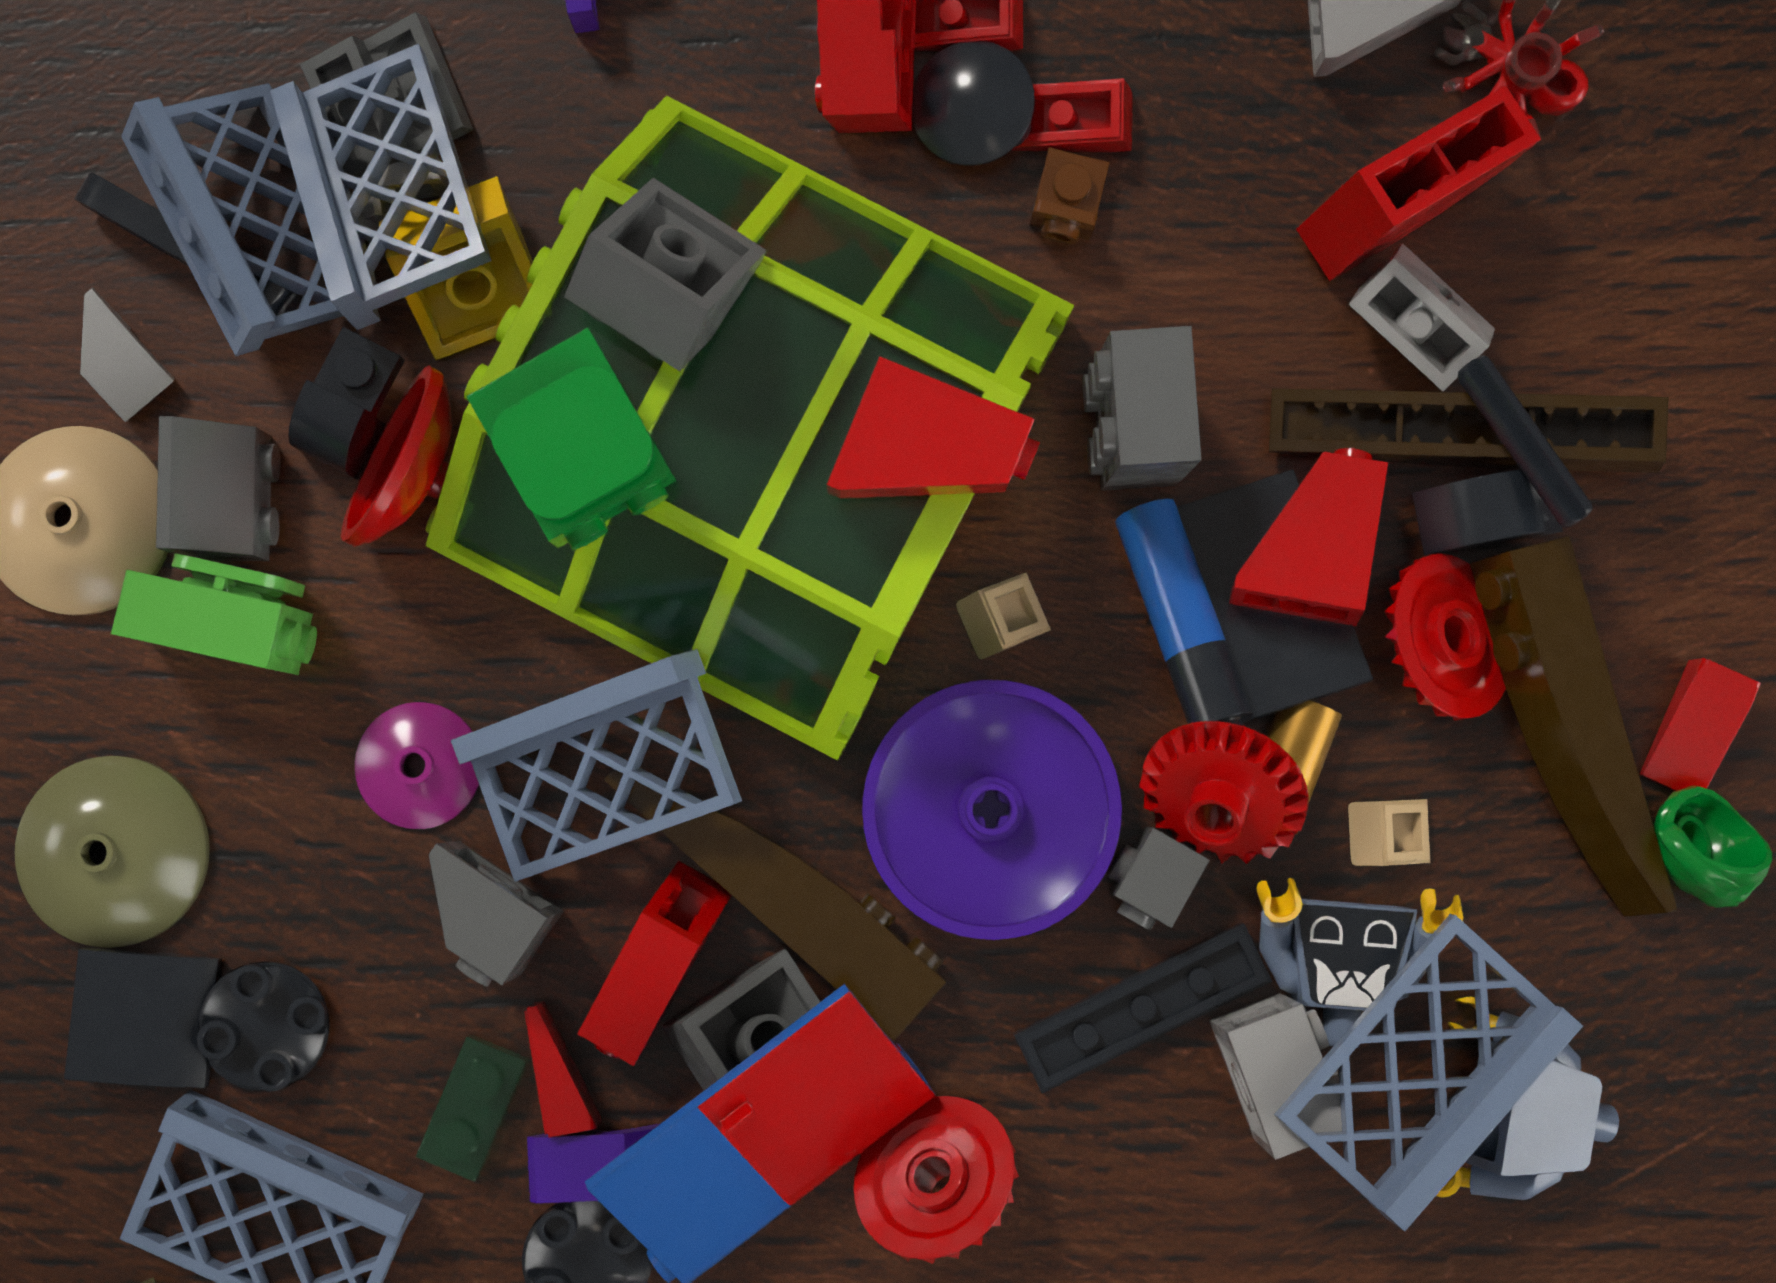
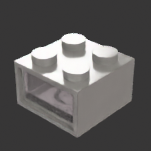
M1279 993L1209 1019L1254 1140L1275 1160L1308 1148L1309 1146L1274 1114L1323 1059L1320 1050L1329 1047L1326 1032L1317 1012L1314 1009L1307 1011L1303 1004ZM1335 1072L1325 1084L1339 1083V1073ZM1340 1093L1316 1094L1297 1117L1315 1133L1342 1131Z

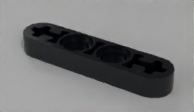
M89 172L74 197L75 201L188 266L160 210L106 179ZM254 275L255 278H256V280H257V282H258L259 279H260V277L257 276V275ZM267 281L263 291L275 316L296 310L303 296L270 281Z

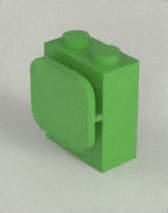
M174 553L171 566L192 573L194 578L186 577L181 582L126 570L111 631L113 635L299 675L301 663L308 664L312 658L317 639L316 627L310 626L313 614L287 606L284 601L276 599L280 598L283 594L302 598L305 589L303 584L263 572Z

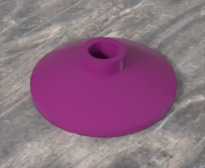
M406 703L384 712L367 728L356 752L355 776L358 788L365 802L382 819L403 828H433L454 819L471 803L479 788V782L471 761L459 765L451 740L471 733L473 730L453 711L432 703ZM412 753H418L425 761L423 773L416 778L408 776L404 770V761Z

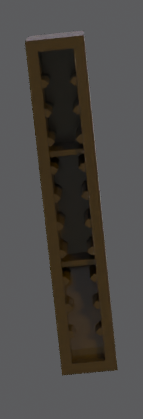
M1272 388L1269 453L1320 457L1323 452L1334 453L1335 450L1340 448H1354L1370 453L1373 456L1372 460L1383 462L1520 469L1466 392ZM1515 394L1569 471L1659 473L1666 463L1669 397Z
M1566 536L1470 563L1476 583V595L1482 604L1492 639L1494 657L1500 667L1505 688L1525 741L1555 806L1584 857L1624 917L1662 914L1678 910L1570 537Z
M612 770L604 778V781L617 791L623 773ZM635 780L627 801L644 817L650 820L654 817L662 794ZM674 801L670 812L684 808V806ZM717 810L660 830L832 986L838 989L845 984L892 1040H896L946 983L945 977L937 971L944 960L916 935L907 944L893 932L889 926L896 917L873 896L867 893L859 901L849 891L804 858L746 823Z

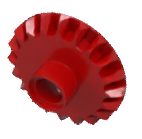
M1438 553L1416 559L1413 565L1399 571L1400 582L1389 588L1390 596L1394 603L1384 612L1393 624V629L1385 636L1395 644L1396 656L1391 663L1402 665L1405 671L1403 686L1416 688L1418 705L1432 706L1436 717L1451 716L1456 721L1481 716L1498 703L1506 688L1500 667L1494 657L1493 643L1482 604L1476 595V583L1471 566L1468 562L1449 554Z
M1221 721L1189 723L1163 735L1147 754L1142 767L1143 772L1139 788L1144 790L1145 793L1144 808L1155 813V828L1169 829L1174 840L1179 843L1186 841L1194 845L1195 852L1198 854L1206 850L1214 852L1221 863L1230 856H1238L1243 862L1248 864L1257 854L1271 858L1278 847H1289L1296 833L1302 830L1309 807V794L1304 776L1297 763L1280 745L1253 729Z
M953 1096L933 1097L861 1153L855 1172L854 1198L858 1215L867 1232L885 1250L897 1254L908 1262L911 1259H919L934 1264L937 1258L946 1256L959 1259L960 1251L971 1245L982 1246L983 1236L991 1227L1001 1226V1214L1006 1204L1014 1202L1012 1186L1014 1179L1018 1178L1019 1175L1014 1161L1016 1150L1006 1133V1129L990 1111L973 1101ZM950 1176L948 1183L943 1189L932 1193L934 1186L939 1180Z

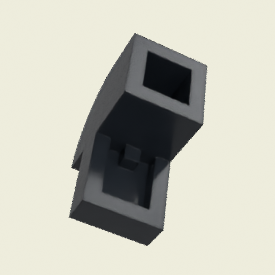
M343 327L314 383L306 380L300 392L289 426L288 438L290 445L300 452L357 480L386 425L376 415L405 360L400 355Z
M1521 469L1465 479L1412 493L1424 555L1464 551L1503 541L1543 537L1563 532L1562 526L1559 525Z

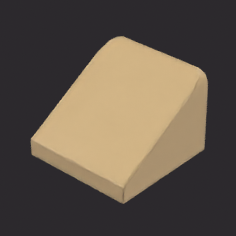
M1027 573L978 590L959 600L956 604L979 659L990 657L1051 630Z
M1427 799L1366 801L1349 804L1348 815L1352 864L1355 866H1389L1430 863Z

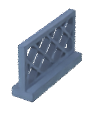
M419 44L305 92H302L294 81L270 90L330 301L356 330L381 321L377 308L492 261L426 54ZM414 70L417 80L405 102L384 96L392 79ZM349 97L360 101L346 127L328 120L325 107ZM423 103L425 104L426 110L421 109ZM377 107L397 114L383 140L362 133ZM414 120L432 126L433 129L420 154L399 147ZM334 137L339 138L337 143H335ZM355 145L376 152L361 179L344 173L343 166ZM439 154L443 162L437 160ZM392 158L413 165L399 193L378 185ZM429 172L444 176L449 180V185L437 206L415 199ZM349 188L354 190L352 196L350 194ZM371 196L392 204L377 231L361 226L358 221ZM456 205L458 208L459 215L453 213ZM408 210L430 218L415 246L393 238ZM446 224L464 230L469 243L468 247L446 256L431 252ZM365 241L371 242L368 248L366 247ZM386 249L408 256L398 276L377 284L374 271Z
M269 83L165 107L159 97L135 102L121 135L235 356L259 350L264 339L343 316L331 303L327 289L317 285L322 270L314 242L288 231L295 211L305 215L298 187L293 192L259 176L267 157L292 169L270 90L272 88ZM259 106L270 127L267 138L232 123L231 120L234 113ZM226 114L225 118H222L219 115ZM193 122L217 133L210 152L183 141L176 125ZM224 137L260 154L253 172L216 156ZM197 165L203 168L202 171H201V173H200V171H199ZM209 171L245 187L238 207L212 196L205 183ZM253 191L288 207L281 227L245 211ZM225 220L231 222L230 227L227 225ZM238 226L274 242L266 262L241 251L234 238ZM281 246L317 261L309 281L274 266ZM254 275H257V276L260 277V279H259L258 282H257V280H256V278H255ZM267 281L303 296L299 308L275 316L263 293ZM311 300L314 301V302H316V303H318V304L309 306Z
M698 649L664 658L451 740L459 765L470 761L472 763L514 882L742 801L697 678L706 674ZM681 696L691 719V725L684 741L657 727L666 702ZM649 709L645 720L634 715ZM614 721H619L639 732L629 761L602 747L609 727ZM594 729L590 741L580 736V734ZM651 739L679 753L668 782L640 768ZM563 741L585 753L574 781L548 767L558 742ZM698 741L702 750L696 748ZM539 750L536 760L526 755ZM596 760L623 773L613 801L586 788ZM690 760L709 769L718 796L702 801L679 789ZM509 761L531 773L520 800L504 792L495 766ZM543 780L568 793L558 821L533 808ZM635 780L662 794L653 819L645 820L624 808ZM580 801L607 814L597 839L592 840L570 828ZM674 801L684 806V808L670 812ZM527 820L553 834L544 857L532 862L529 861L521 839ZM619 821L629 826L615 832ZM564 841L574 845L572 848L561 851Z
M1449 914L1274 1115L1362 1194L1386 1219L1403 1231H1406L1573 1039L1583 1025L1563 1007L1555 1006L1454 914ZM1454 936L1472 952L1474 981L1439 982L1438 954ZM1486 965L1501 979L1487 980ZM1426 969L1427 983L1413 984ZM1512 988L1530 1006L1513 1026L1490 1027L1487 989ZM1475 989L1477 1028L1442 1030L1440 991ZM1428 992L1430 1031L1395 1032L1394 1004L1404 993ZM1382 1019L1383 1033L1369 1034ZM1503 1036L1491 1050L1490 1037ZM1478 1038L1479 1065L1468 1077L1446 1078L1443 1039ZM1431 1040L1433 1078L1398 1080L1396 1042ZM1384 1042L1386 1081L1351 1083L1349 1056L1361 1043ZM1338 1069L1339 1083L1325 1084ZM1446 1087H1459L1447 1101ZM1434 1088L1435 1116L1425 1127L1401 1128L1399 1090ZM1387 1091L1389 1129L1354 1131L1351 1092ZM1340 1093L1342 1131L1315 1133L1297 1117L1316 1094ZM1402 1138H1414L1403 1151ZM1390 1139L1391 1166L1373 1186L1356 1170L1354 1141ZM1326 1142H1343L1344 1159Z
M190 1090L167 1108L158 1130L163 1134L120 1239L216 1283H270L261 1262L285 1253H289L301 1283H337L348 1279L349 1283H365L361 1274L370 1270L372 1271L367 1283H383L407 1225L417 1211L423 1193ZM177 1143L199 1152L208 1175L184 1184L180 1183L171 1162V1157ZM219 1162L228 1165L229 1167L222 1169ZM243 1172L258 1179L267 1201L239 1211L226 1178ZM161 1181H163L166 1190L157 1193ZM212 1184L225 1216L198 1226L185 1194ZM278 1188L288 1193L280 1195ZM171 1199L184 1232L166 1237L144 1227L143 1225L150 1208ZM300 1199L317 1205L326 1227L298 1237L285 1205ZM271 1211L284 1242L257 1252L244 1220ZM337 1215L346 1219L339 1222ZM230 1226L242 1258L224 1263L211 1257L203 1235ZM364 1226L386 1236L379 1255L356 1263L344 1231ZM330 1237L343 1268L315 1278L302 1247ZM188 1241L190 1247H188V1246H186V1245H184V1244H182V1243H185V1242ZM247 1268L249 1274L242 1271V1269Z

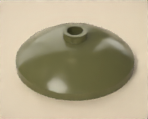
M123 756L96 757L83 760L61 770L51 777L33 796L26 807L18 827L15 841V867L27 902L39 918L51 929L72 941L88 946L104 948L124 947L138 944L160 935L179 921L190 909L203 886L207 874L210 853L209 835L203 813L197 801L182 782L171 773L153 763L137 758ZM97 840L102 842L107 850V856L100 865L94 863L89 855L91 845Z

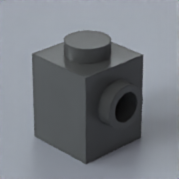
M1145 827L1134 848L1126 843L1123 845L1107 873V877L1115 881L1109 893L1122 900L1117 912L1151 931L1156 920L1172 928L1210 860L1155 828Z

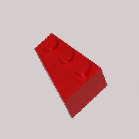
M817 0V35L821 75H818L816 78L815 101L819 113H822L823 117L838 133L912 131L916 0Z

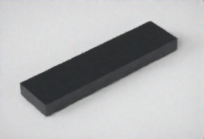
M1240 922L1014 1032L1013 1035L1041 1093H1044L1272 982L1245 924Z

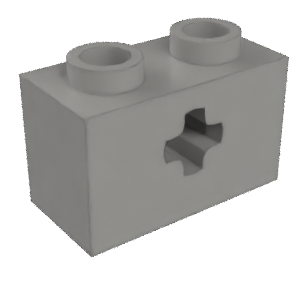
M1403 243L1358 288L1349 303L1356 312L1442 391L1458 378V371L1464 365L1479 357L1490 346L1495 331L1492 325Z

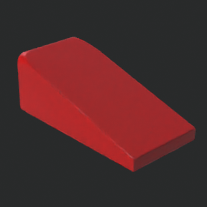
M916 0L915 51H941L956 43L974 41L992 42L1009 51L1023 49V0Z
M1124 78L1033 84L1035 107L1031 121V131L1028 138L1022 144L1015 146L1011 151H1048L1049 147L1066 152L1131 151L1133 112L1131 88Z
M1709 659L1688 660L1639 775L1673 791L1689 786H1700L1707 789L1745 720L1761 683Z
M545 1001L534 1002L527 1007L524 1013L545 1135L548 1134V1138L596 1129L602 1122L595 1102Z

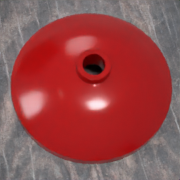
M431 366L425 367L415 377L395 407L366 462L351 497L341 529L342 541L354 547L371 543L404 524L422 504L427 495L434 499L439 498L449 463L444 460L448 452L453 428L449 388L441 371Z

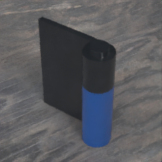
M1293 469L1178 507L1174 499L1168 498L1147 502L1124 512L1115 521L1188 724L1202 721H1221L1244 726L1243 723L1373 680L1353 626L1229 604L1230 593L1236 575L1299 487Z

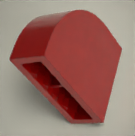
M1505 85L1357 171L1296 230L1328 280L1332 281L1463 199L1537 144L1541 138Z

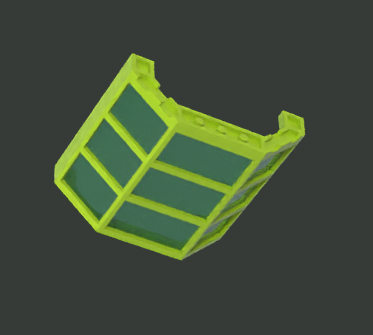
M666 95L654 109H650L645 114L641 123L591 174L584 189L581 190L576 187L567 197L558 220L559 224L564 227L552 249L544 246L536 255L527 276V282L531 283L532 286L521 307L512 305L505 313L495 337L496 341L501 344L490 365L487 366L482 363L474 371L465 389L464 399L468 401L467 395L580 331L589 328L677 481L665 487L669 496L655 507L635 516L631 514L629 509H626L605 521L609 530L590 544L576 550H572L569 543L557 548L548 541L532 511L524 503L496 454L490 437L469 402L463 414L438 504L432 511L426 525V532L429 533L426 546L649 663L698 649L706 674L697 677L703 691L839 761L868 706V701L880 677L869 671L873 661L876 660L884 665L889 661L908 621L975 493L838 498L828 494L827 482L879 356L1018 412L1031 388V383L1021 379L1027 368L1037 374L1042 372L1075 305ZM652 178L663 183L767 250L762 262L710 341L681 371H678L662 360L654 358L644 348L607 324L595 320L588 312L564 298L589 235Z

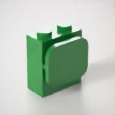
M589 328L580 331L466 396L490 437L496 454L524 503L532 511L548 541L557 548L569 543L571 549L576 550L590 544L609 530L605 521L626 509H629L631 514L635 516L655 507L669 496L665 487L677 481Z

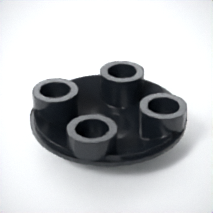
M987 41L960 42L948 46L934 55L925 64L915 81L912 106L914 128L925 146L945 163L973 166L995 161L1009 153L1015 146L1022 144L1030 134L1035 107V93L1031 77L1023 63L1011 51L998 44Z
M277 962L249 963L227 973L208 993L199 1016L197 1046L200 1053L207 1058L214 1070L230 1083L249 1090L278 1091L303 1078L321 1058L329 1037L330 1020L328 1008L318 987L301 971Z
M599 1201L559 1202L552 1205L534 1222L526 1237L522 1253V1270L526 1283H647L652 1263L647 1256L646 1251L648 1249Z

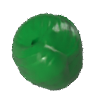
M1689 786L1673 792L1658 809L1654 822L1655 834L1666 872L1679 889L1687 894L1698 897L1701 902L1714 908L1738 907L1763 882L1772 863V851L1769 844L1727 800L1715 791L1700 786Z

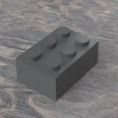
M1192 326L1110 331L1101 351H1095L1094 363H1089L1088 374H1083L1084 410L1086 413L1095 412L1096 427L1093 428V437L1087 438L1089 474L1100 475L1101 491L1177 486L1201 461Z

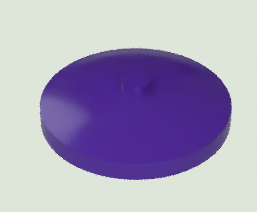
M979 680L957 684L940 690L924 698L897 720L885 735L871 761L865 781L862 815L864 833L872 860L881 878L903 905L921 919L944 931L975 939L1000 940L1021 937L1046 929L1075 911L1090 896L1102 880L1114 856L1121 827L1122 803L1117 773L1111 757L1095 730L1077 711L1054 695L1033 686L1006 680Z

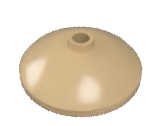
M69 426L56 428L38 434L19 445L0 464V579L24 601L46 611L59 614L91 615L118 607L126 570L156 576L168 555V552L156 548L157 465L143 450L129 440L115 433L94 427ZM62 505H68L71 509V519L66 525L58 527L54 519L55 512Z

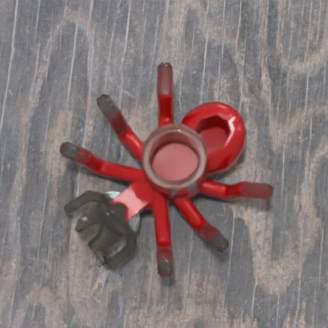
M1465 0L1461 6L1462 10L1473 17L1477 23L1467 15L1453 13L1451 19L1462 30H1457L1447 25L1442 31L1443 40L1447 47L1460 54L1453 55L1441 47H1437L1433 55L1451 66H1456L1464 61H1477L1483 57L1487 58L1488 65L1465 78L1456 77L1445 81L1442 86L1444 91L1447 93L1456 90L1457 92H1465L1495 74L1500 73V78L1490 94L1506 85L1541 138L1536 120L1527 114L1526 97L1530 105L1544 115L1558 116L1573 110L1586 96L1588 78L1580 66L1572 61L1563 60L1562 57L1580 45L1600 37L1604 33L1603 26L1600 24L1594 25L1558 44L1551 36L1540 33L1561 1L1547 0L1530 24L1525 35L1515 43L1512 10L1516 0H1503L1498 13L1503 40H1499L1493 36L1490 26L1487 25L1486 14L1471 2Z

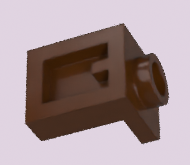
M1049 147L1029 225L1042 228L1041 235L1043 237L1060 243L1075 244L1078 238L1090 240L1095 228L1097 212L1110 162Z

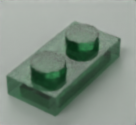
M472 1034L467 1036L415 1157L475 1182L482 1172L529 1058Z

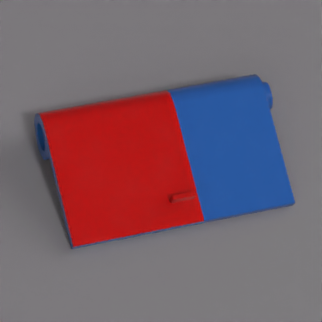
M844 984L587 1179L585 1184L588 1191L648 1249L646 1252L650 1262L666 1282L670 1283L677 1278L681 1283H692L926 1104L936 1094L904 1049L898 1043L894 1044Z

